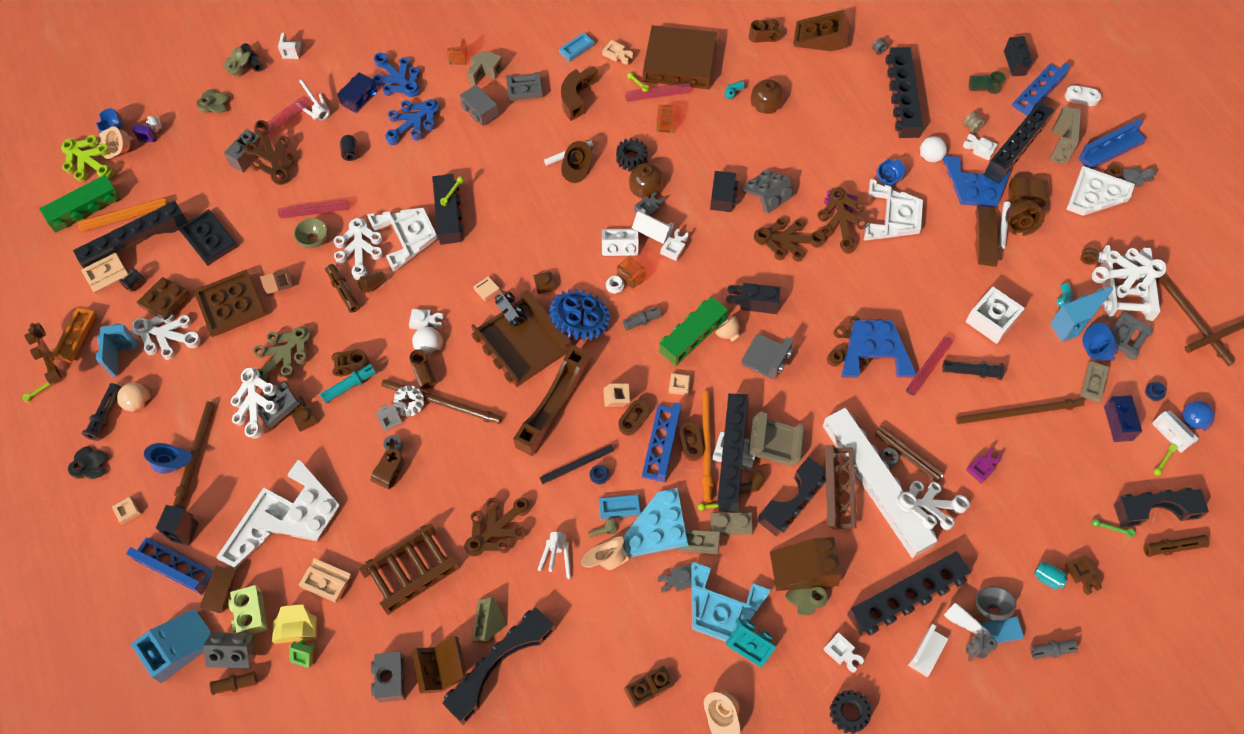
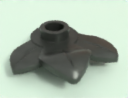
M90 446L83 447L75 453L74 461L68 466V472L77 479L84 477L89 479L99 478L105 475V471L100 466L107 460L109 455L100 450L92 452Z

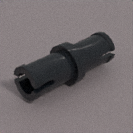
M248 43L242 44L243 54L250 52L247 63L252 66L255 72L261 71L263 64L260 62L258 54L252 50Z

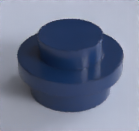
M1153 382L1146 386L1145 394L1153 401H1160L1166 395V388L1159 382Z
M603 465L594 466L589 473L591 481L598 485L606 483L609 479V470Z

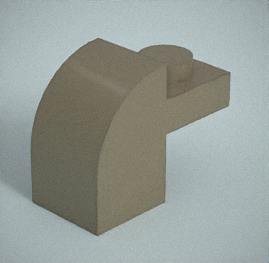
M480 52L470 58L471 67L467 72L469 84L477 85L483 75L496 79L503 69L502 57L491 52Z

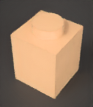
M629 383L609 384L603 388L605 407H624L630 403Z

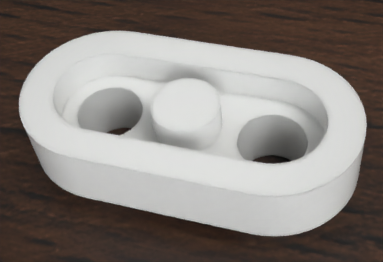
M1073 85L1067 88L1065 98L1071 103L1095 106L1100 101L1101 94L1096 89Z

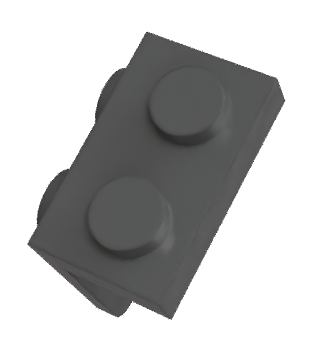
M770 170L762 171L760 175L749 180L742 187L743 191L760 198L763 210L766 213H770L794 196L790 178Z
M757 334L742 358L741 364L775 380L778 373L783 372L786 366V358L790 359L794 351L792 347L793 339L786 337L783 344H780L761 334Z

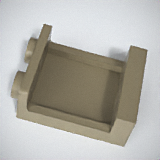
M1063 106L1052 128V134L1062 137L1057 142L1050 156V161L1063 164L1068 163L1079 142L1081 109Z
M759 412L752 418L748 455L790 467L801 461L803 456V450H801L802 442L805 438V433L803 432L804 425L799 424L796 427L769 420L767 419V413Z

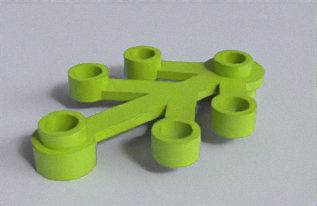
M89 135L86 140L76 141L72 138L67 139L61 146L62 152L66 154V162L62 165V168L67 173H73L76 168L73 164L74 155H76L78 160L74 178L79 182H83L87 178L85 162L97 170L99 177L106 175L111 180L114 176V170L108 165H101L91 158L98 155H108L110 148L104 143L98 145L99 141L93 135ZM98 145V147L95 148V149H90V150H85V151H81V150H80V148H83V147H87V146L95 147V146Z

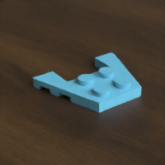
M693 562L691 565L692 630L726 642L737 627V618L743 621L745 619L750 621L769 595L770 589L752 584L746 603L705 589L711 568Z

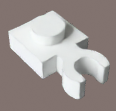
M969 134L963 147L974 149L973 154L989 160L997 144L982 137L979 141L974 135Z
M677 229L674 233V239L671 237L667 239L661 248L660 254L677 261L685 249L684 243L688 240V233L686 232L681 237L679 236L680 229Z
M412 309L409 327L410 329H420L431 325L436 329H441V322L436 321L439 319L443 320L444 317L442 313L431 315L430 310Z
M840 633L823 649L839 665L845 661L847 668L852 673L857 670L853 666L852 661H857L860 665L864 662L861 656L852 653L855 647Z

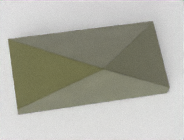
M490 597L478 600L471 642L488 641L507 626L495 598Z

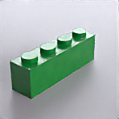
M103 175L39 208L48 225L56 233L121 198L107 176Z
M712 296L707 301H702L695 312H690L682 324H677L669 336L666 335L661 339L659 353L677 366L727 319L728 309Z

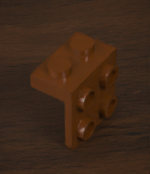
M451 636L433 648H416L411 651L420 694L442 692L466 677V668L457 636Z

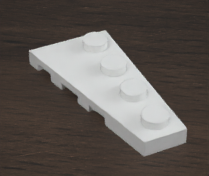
M263 488L216 558L236 569L273 534L271 531L257 530L252 527L261 512L264 510L282 520L293 503Z

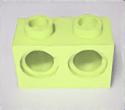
M254 585L230 592L229 608L234 614V620H232L233 631L245 634H258L268 631L262 591ZM249 598V602L242 606V602ZM252 618L251 624L245 626L246 620Z

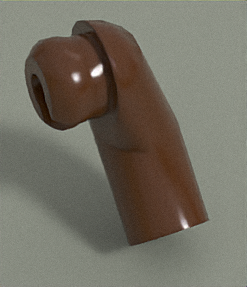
M760 470L755 471L750 483L741 484V494L759 491L765 482V474Z

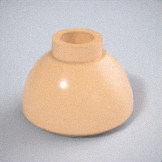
M732 316L716 328L715 334L720 338L730 339L731 341L737 339L740 333L739 322L736 316Z

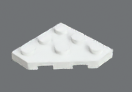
M1082 166L1066 210L1084 216L1128 202L1135 184Z

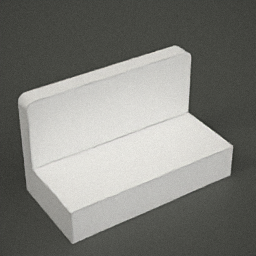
M1170 410L1163 412L1152 423L1172 444L1177 445L1180 453L1198 440V437Z
M933 623L926 630L908 666L926 677L930 675L948 641V638L934 631L936 625Z

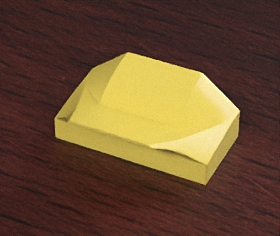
M304 604L280 608L277 618L273 621L272 642L274 644L301 641L302 639H317V617L310 614Z

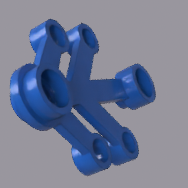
M379 52L374 55L375 65L379 68H384L391 75H375L373 77L374 85L381 86L383 83H400L402 85H384L383 92L386 96H390L393 93H404L408 97H414L419 94L420 88L416 83L417 78L420 76L419 68L411 67L409 70L410 80L407 81L405 79L407 68L410 67L408 58L403 57L399 60L400 69L398 73L388 63L385 53Z
M433 99L426 100L422 104H411L408 100L401 102V108L404 112L411 110L420 111L417 113L400 114L396 110L389 111L388 117L391 122L407 121L395 130H388L385 138L389 145H396L400 142L399 135L414 125L411 137L415 141L422 138L421 118L427 114V118L423 122L424 128L428 131L433 130L435 127L433 116L439 110L438 102Z

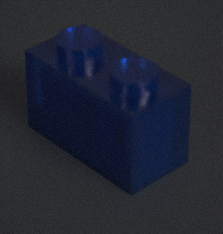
M358 72L340 89L337 95L342 106L357 114L378 91L373 79Z
M1132 395L1112 396L1104 406L1113 441H1134L1142 432L1133 397Z

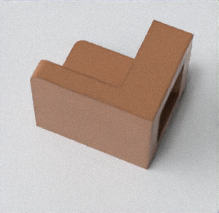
M288 269L260 277L265 294L293 287Z

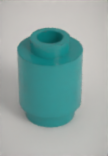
M1041 561L1033 574L1037 577L1038 581L1055 591L1058 587L1063 589L1068 580L1065 577V571L1049 562Z

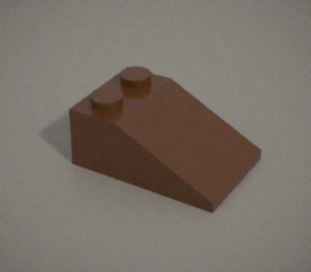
M844 10L797 21L794 47L825 51L847 48L850 24Z
M834 537L813 538L770 552L776 591L839 586L842 573Z

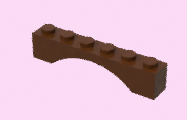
M574 345L571 346L546 396L534 413L523 422L514 436L515 448L530 456L534 455L589 366V352Z

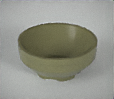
M308 218L301 221L294 230V237L297 243L309 249L322 245L328 236L325 223L317 218ZM312 235H317L318 239L316 241L310 242L308 240Z

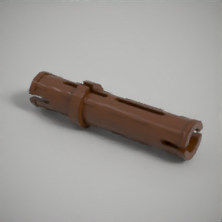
M328 265L325 268V272H327L331 279V285L336 288L350 313L358 311L360 306L346 285L345 277L339 273L336 265Z
M1204 534L1175 540L1162 539L1160 542L1144 544L1143 550L1147 557L1160 554L1167 556L1172 555L1173 552L1208 548L1210 541L1207 535Z

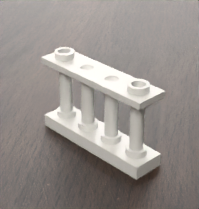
M1106 245L1098 256V262L1101 263V267H1105L1108 271L1113 270L1112 263H1109L1106 259L1107 255L1111 252L1110 245ZM1143 248L1139 253L1147 259L1153 260L1151 248ZM1136 260L1130 261L1138 267L1143 266ZM1147 274L1139 275L1137 280L1142 283ZM1114 278L1103 282L1104 290L1110 287L1114 289L1104 302L1107 318H1112L1117 310L1142 311L1145 321H1153L1160 313L1155 278L1148 286V291L1144 295H1140L1143 304L1117 302L1116 289L1119 286H1115ZM1135 287L1129 288V295H1137L1134 291ZM1120 289V292L1125 294V291Z

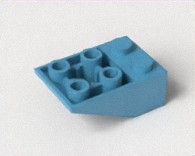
M1113 287L1105 290L1101 288L1094 292V294L1089 296L1085 294L1073 302L1069 300L1060 306V310L1054 315V319L1050 324L1061 342L1080 335L1114 290Z
M193 609L149 630L130 645L151 677L163 683L204 652L203 645L212 632L197 610Z

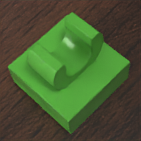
M303 639L299 643L293 641L289 647L290 662L310 668L313 664L315 643L307 646Z

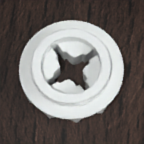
M407 385L400 387L394 393L395 397L392 402L400 415L414 416L422 409L424 397L418 388ZM409 395V398L415 401L410 402L407 407V404L401 402V400L407 399Z

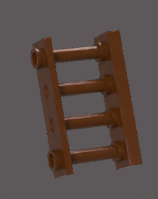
M431 523L421 526L415 534L374 560L366 561L359 568L364 578L371 575L384 598L380 605L387 615L460 569L453 556L445 558L432 538L436 531ZM423 541L426 542L438 561L437 566L431 570L427 569L414 549L415 546ZM406 552L420 572V577L414 581H409L396 558ZM388 563L402 584L401 589L395 593H391L378 572L379 569Z

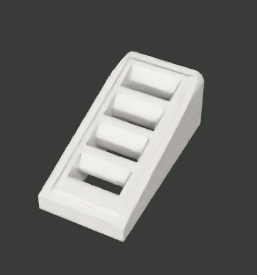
M954 603L944 614L949 621L975 634L984 630L983 636L991 637L989 631L957 603Z

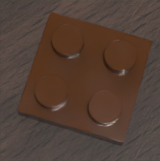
M162 277L136 303L146 311L166 320L191 294L187 289Z

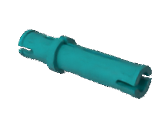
M368 364L357 372L353 371L349 377L319 394L327 404L356 385H362L361 382L376 375V372L371 364Z

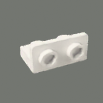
M602 229V255H638V231L635 229Z

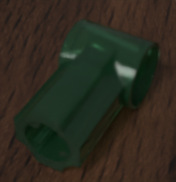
M995 71L991 75L970 76L969 90L988 91L991 94H998L1004 85L1005 75L1000 71Z

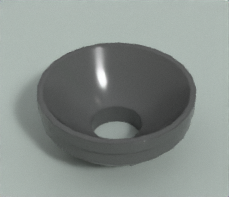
M986 587L981 589L976 595V608L984 617L993 621H1002L1014 614L1016 600L1009 591L1003 588ZM997 608L1001 613L993 614L988 609Z

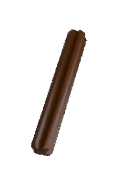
M880 426L876 430L875 435L896 450L934 481L938 482L943 477L944 473L886 428Z

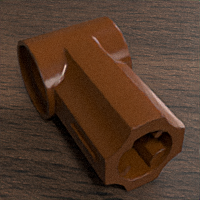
M420 349L412 351L409 359L420 389L427 390L436 385V381L426 353ZM423 359L422 362L415 363L416 360Z

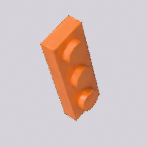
M76 308L52 354L54 359L70 363L74 361L97 316L94 311Z

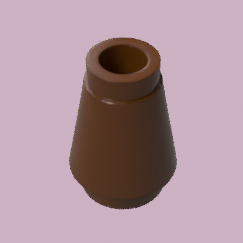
M382 271L360 276L357 284L362 293H369L386 281V277Z

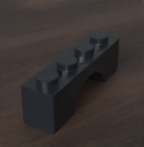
M807 457L796 470L794 480L798 485V495L786 502L771 500L759 514L757 522L776 537L780 532L785 533L791 525L789 521L792 517L797 518L803 510L802 505L805 502L809 504L815 496L813 492L817 487L821 489L826 483V469L810 457Z
M1184 488L1177 492L1164 490L1158 494L1145 492L1139 496L1126 494L1121 496L1114 504L1121 528L1141 526L1149 519L1150 510L1153 508L1169 510L1180 521L1201 519L1209 513L1202 490H1192V488Z

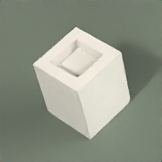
M281 33L278 48L282 59H299L301 42L288 41L285 33Z

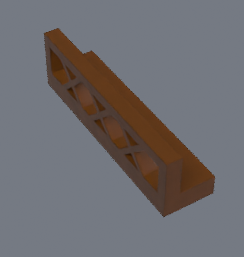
M825 445L827 526L831 529H855L857 526L854 448H836L834 445ZM838 453H849V460L844 465L838 462ZM845 470L849 474L850 479L845 485H842L839 482V476ZM846 490L850 494V500L844 506L839 501V496ZM845 510L851 515V524H840V516Z

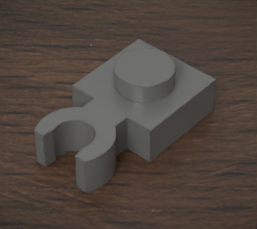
M652 193L650 199L644 197L634 206V211L637 213L638 210L643 208L646 210L645 214L652 217L658 212L659 207L662 206L664 198L662 197L660 200H657V193Z
M691 565L670 570L671 576L661 575L657 579L658 582H667V586L661 587L662 593L668 592L674 586L676 592L691 588Z

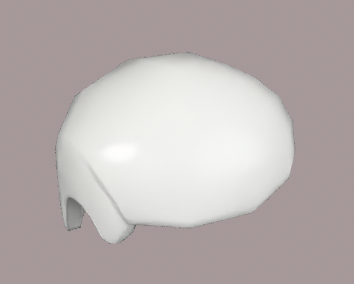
M935 136L926 138L919 147L920 156L926 161L933 163L941 161L947 152L945 142Z
M422 327L415 332L412 343L415 350L420 349L427 355H431L435 350L442 348L443 338L433 327Z

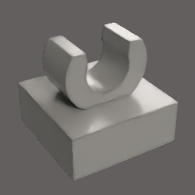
M386 404L379 407L381 411L376 413L384 431L402 423L394 405L388 407Z

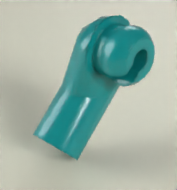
M739 81L727 85L724 92L727 99L734 98L736 91L745 88L744 82Z
M1069 283L1060 286L1063 295L1056 300L1059 307L1064 302L1069 300L1072 302L1074 299Z

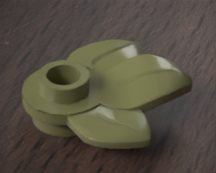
M236 47L231 52V57L226 58L224 67L231 76L237 77L241 75L244 70L243 65L249 60L250 52L243 54L242 48Z
M210 89L202 94V98L198 99L196 104L201 112L208 113L212 111L214 113H221L227 111L223 104L230 99V96L223 92L216 93L214 89Z
M821 587L796 589L785 594L786 599L791 604L798 606V614L804 616L813 614L816 608L825 606L828 601V595ZM818 596L820 600H815L813 597Z

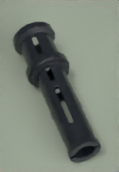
M944 360L942 368H944L942 372L979 375L982 379L992 377L1002 380L1004 375V363L997 365L987 364V362L983 361L980 364Z
M115 383L109 384L96 413L90 416V422L86 430H83L81 433L84 437L99 441L100 433L108 423L106 418L114 405L121 386Z

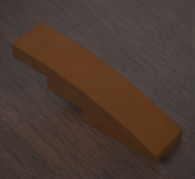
M977 206L975 211L977 219L975 226L977 237L975 248L978 265L997 267L998 231L996 211L993 207Z

